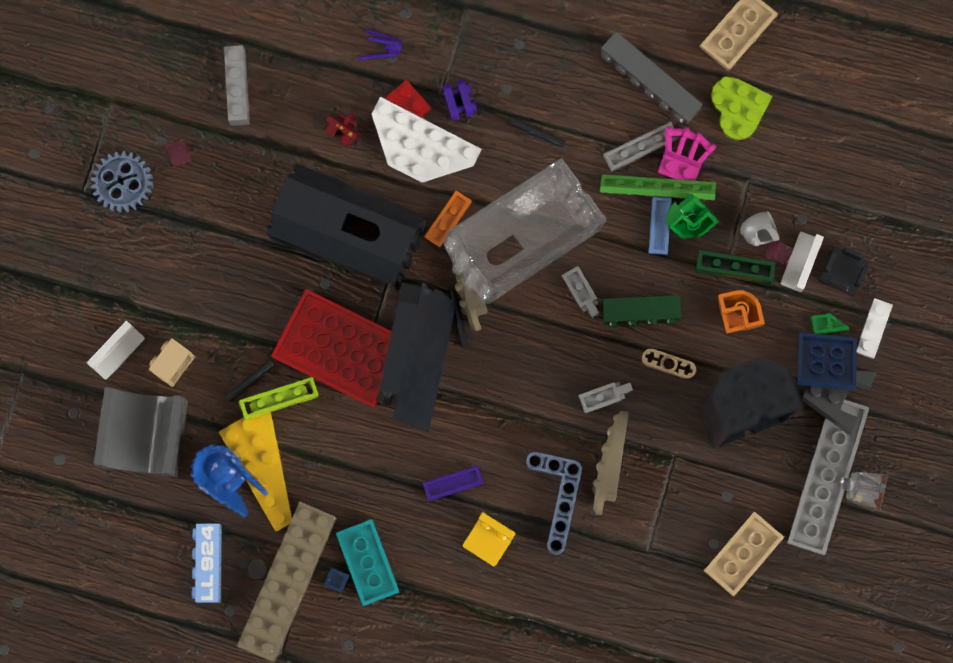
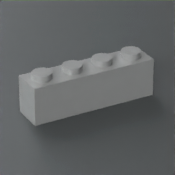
M243 45L224 47L228 121L231 126L249 125L245 49Z

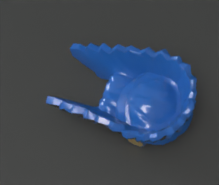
M216 444L198 451L190 466L192 469L190 475L194 479L193 482L198 484V489L204 490L205 494L211 495L220 504H225L228 509L231 508L235 513L239 512L244 518L247 516L248 510L242 495L235 491L239 489L245 480L249 481L265 496L268 494V491L243 465L240 460L241 456L237 451H231L225 446Z

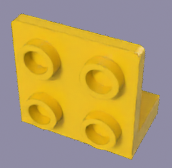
M482 512L478 522L464 542L463 547L490 565L496 566L516 533Z

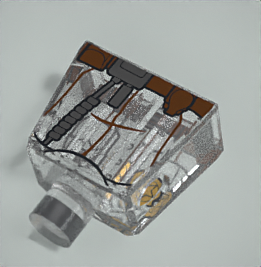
M853 472L850 479L844 477L840 479L839 488L847 490V500L870 511H880L888 475Z

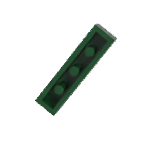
M699 250L695 273L771 285L776 263Z
M680 295L603 299L602 301L603 325L608 324V327H619V324H627V326L631 327L638 326V323H646V325L652 326L658 325V322H665V324L671 325L677 324V321L681 319Z

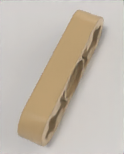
M647 349L642 355V362L647 367L683 379H691L696 373L694 363L655 349ZM650 353H653V357L656 359H659L660 356H663V358L660 361V367L657 366L658 361L652 360V362L649 363L647 362L648 358H646L645 356H649ZM672 359L674 367L666 369L663 365L664 360ZM678 362H681L680 367L683 368L689 365L692 373L685 375L684 370L681 369L678 370V373L675 372Z

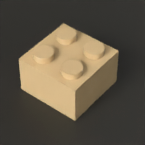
M171 338L170 341L167 340L162 345L160 355L158 357L155 356L151 360L149 370L173 387L195 356Z

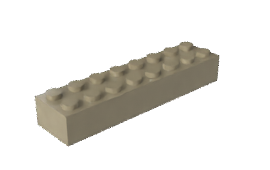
M299 502L237 647L272 662L276 661L337 520L335 516Z

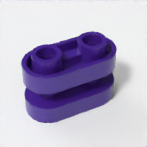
M464 79L457 81V87L452 89L450 83L442 85L452 121L458 120L459 113L465 112L466 117L474 115V111H477L474 100H470L469 93H472L469 82L465 83ZM460 94L463 105L456 106L454 96Z

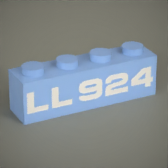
M196 524V528H193V540H196V548L192 550V558L196 560V567L192 568V578L195 579V587H192V599H195L196 603H221V524Z

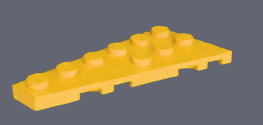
M271 412L246 421L242 418L219 431L227 448L240 454V460L243 465L268 491V494L265 496L247 481L274 530L278 532L290 525L292 514Z

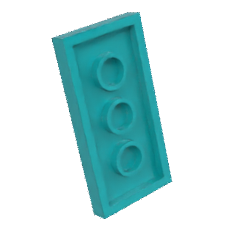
M372 519L336 533L363 606L399 593Z

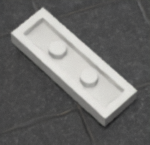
M873 299L857 345V354L871 359L875 358L893 306L892 304Z

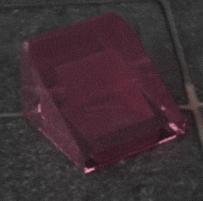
M184 139L166 146L174 167L191 161Z
M780 241L771 242L765 258L787 266L793 248Z

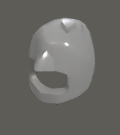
M769 211L759 212L750 216L740 227L741 236L751 245L759 246L760 244L779 240L774 220Z

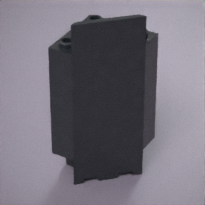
M423 282L421 286L402 283L376 401L382 406L390 407L391 404L396 405L393 415L394 420L421 431L429 432L457 299L444 296L445 293L435 288H427V284Z

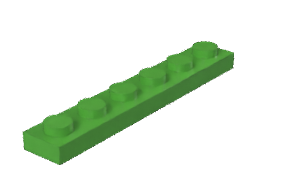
M603 174L600 192L685 199L690 194H693L698 199L715 200L716 182Z

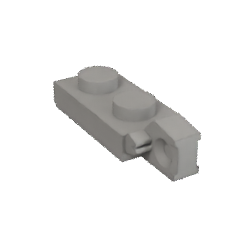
M579 266L562 274L561 277L583 312L588 311L592 319L599 316V312L595 307L599 304L597 297Z
M613 382L578 396L586 414L625 399L624 394L633 391L631 383L621 386L620 382Z

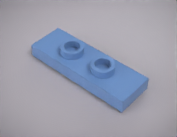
M655 196L652 198L648 254L668 255L670 228L667 225L666 216L671 207L672 198Z

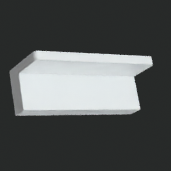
M804 232L799 233L782 277L781 285L799 292L804 290L824 238L823 236L816 234L814 237Z
M125 321L90 358L87 364L107 380L145 340V337L130 323Z

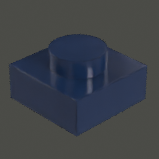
M331 568L323 586L342 593L349 575Z

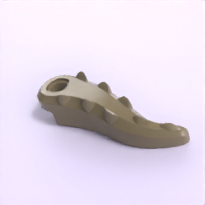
M461 228L453 230L452 235L449 237V241L452 242L449 253L454 260L452 272L456 275L457 280L455 289L457 294L461 296L462 300L459 302L462 307L461 311L464 315H467L471 329L479 331L482 329L478 317L486 314L488 311Z
M620 411L613 417L614 424L607 430L609 436L607 443L602 446V459L596 466L598 477L593 481L592 492L595 494L593 511L598 515H602L605 501H616L628 411Z

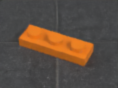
M456 190L424 238L438 248H441L472 203V200Z

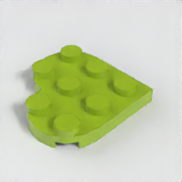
M724 77L718 81L713 87L711 98L715 110L721 113L719 123L723 134L729 139L736 141L750 137L756 130L772 96L736 78Z

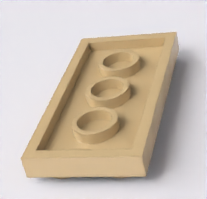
M740 0L703 41L700 48L729 71L775 19L778 13L762 0Z
M753 512L706 567L704 572L732 596H735L784 536L757 513Z

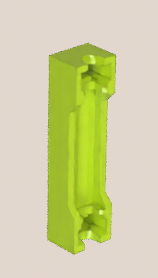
M313 377L239 400V406L242 410L244 421L297 403L318 398L319 394ZM306 383L312 388L311 395L308 394L306 386H304ZM247 402L250 403L249 406L252 414L249 415L246 411L244 404Z

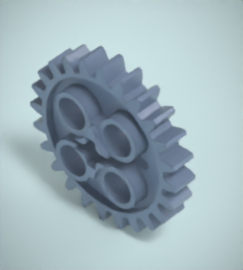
M116 151L113 158L108 154L109 160L107 161L101 158L103 164H96L99 170L92 171L96 177L91 178V181L96 183L91 188L97 190L93 195L95 197L100 196L97 201L99 203L104 202V208L110 205L112 212L117 207L119 213H121L122 208L127 213L129 212V207L136 210L135 204L137 203L142 206L141 199L148 200L145 194L151 193L148 187L153 186V183L148 181L153 176L147 174L151 170L149 167L144 168L146 162H140V156L134 159L132 152L127 157L125 151L122 152V156H119ZM125 166H131L130 172L122 173V169ZM108 174H113V180L106 182L105 177ZM122 178L124 180V185L120 184V179ZM138 182L139 187L136 190H131V184ZM115 191H122V195L119 198H113Z

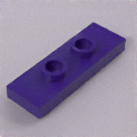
M478 465L423 482L428 501L484 484Z

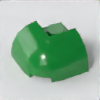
M690 194L679 205L674 202L666 216L668 227L683 239L696 236L700 238L719 222L712 211L693 194Z

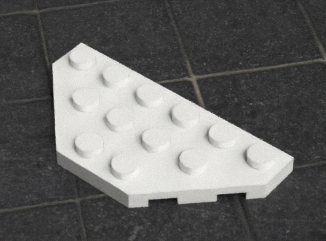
M381 97L372 112L388 166L421 183L473 167L482 150Z

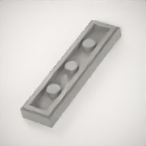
M672 122L604 153L603 157L610 171L613 172L665 147V127L671 126L674 128ZM679 136L671 137L672 143L680 139Z

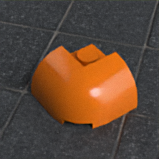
M737 290L718 295L720 313L723 318L726 334L754 329L765 324L761 305L758 299L745 290Z

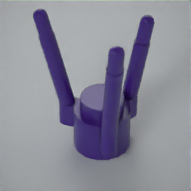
M366 29V33L380 37H369L368 40L386 44L385 51H389V53L357 57V60L384 57L395 58V54H400L402 39Z

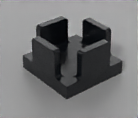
M834 246L819 282L854 297L868 270L870 261L863 259V254L845 247V249Z

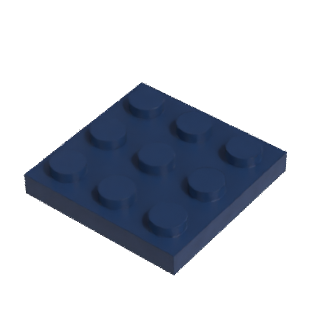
M799 332L797 385L855 391L857 338Z

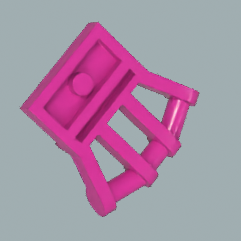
M666 126L665 152L657 173L670 179L696 181L701 164L717 146L709 143L702 136V133H694L687 127L672 128L671 126ZM681 136L676 151L672 152L671 137ZM689 138L693 142L688 156L685 157L681 155L686 139ZM701 144L706 151L695 161L693 158L697 146Z

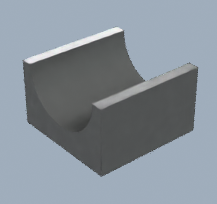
M105 387L94 465L103 469L178 478L188 401L182 396H150Z

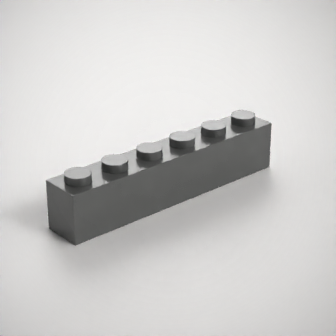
M615 32L601 48V56L606 62H612L617 66L616 70L619 73L630 77L632 84L645 90L644 93L650 99L655 98L659 102V106L666 112L669 110L674 115V119L680 124L684 123L687 125L703 105L619 33Z

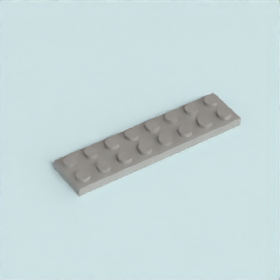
M844 400L840 411L858 417L852 435H848L826 418L824 419L787 544L821 555L826 553L845 488L839 487L840 479L848 480L869 411V407Z

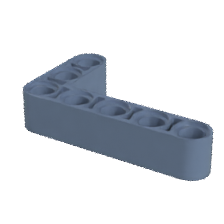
M533 452L526 459L527 467L530 470L562 477L547 544L548 551L551 554L558 555L564 551L582 467L579 462ZM532 457H538L541 463L534 467L530 464L529 460ZM551 461H557L559 469L552 471L549 469L548 464ZM570 465H575L578 468V473L571 475L568 473L567 468ZM564 485H573L574 492L571 494L565 493L563 490ZM561 503H568L570 511L567 513L561 512L559 505ZM559 521L564 522L566 525V529L563 532H558L555 529V524ZM555 540L562 544V548L559 551H554L551 548V543Z

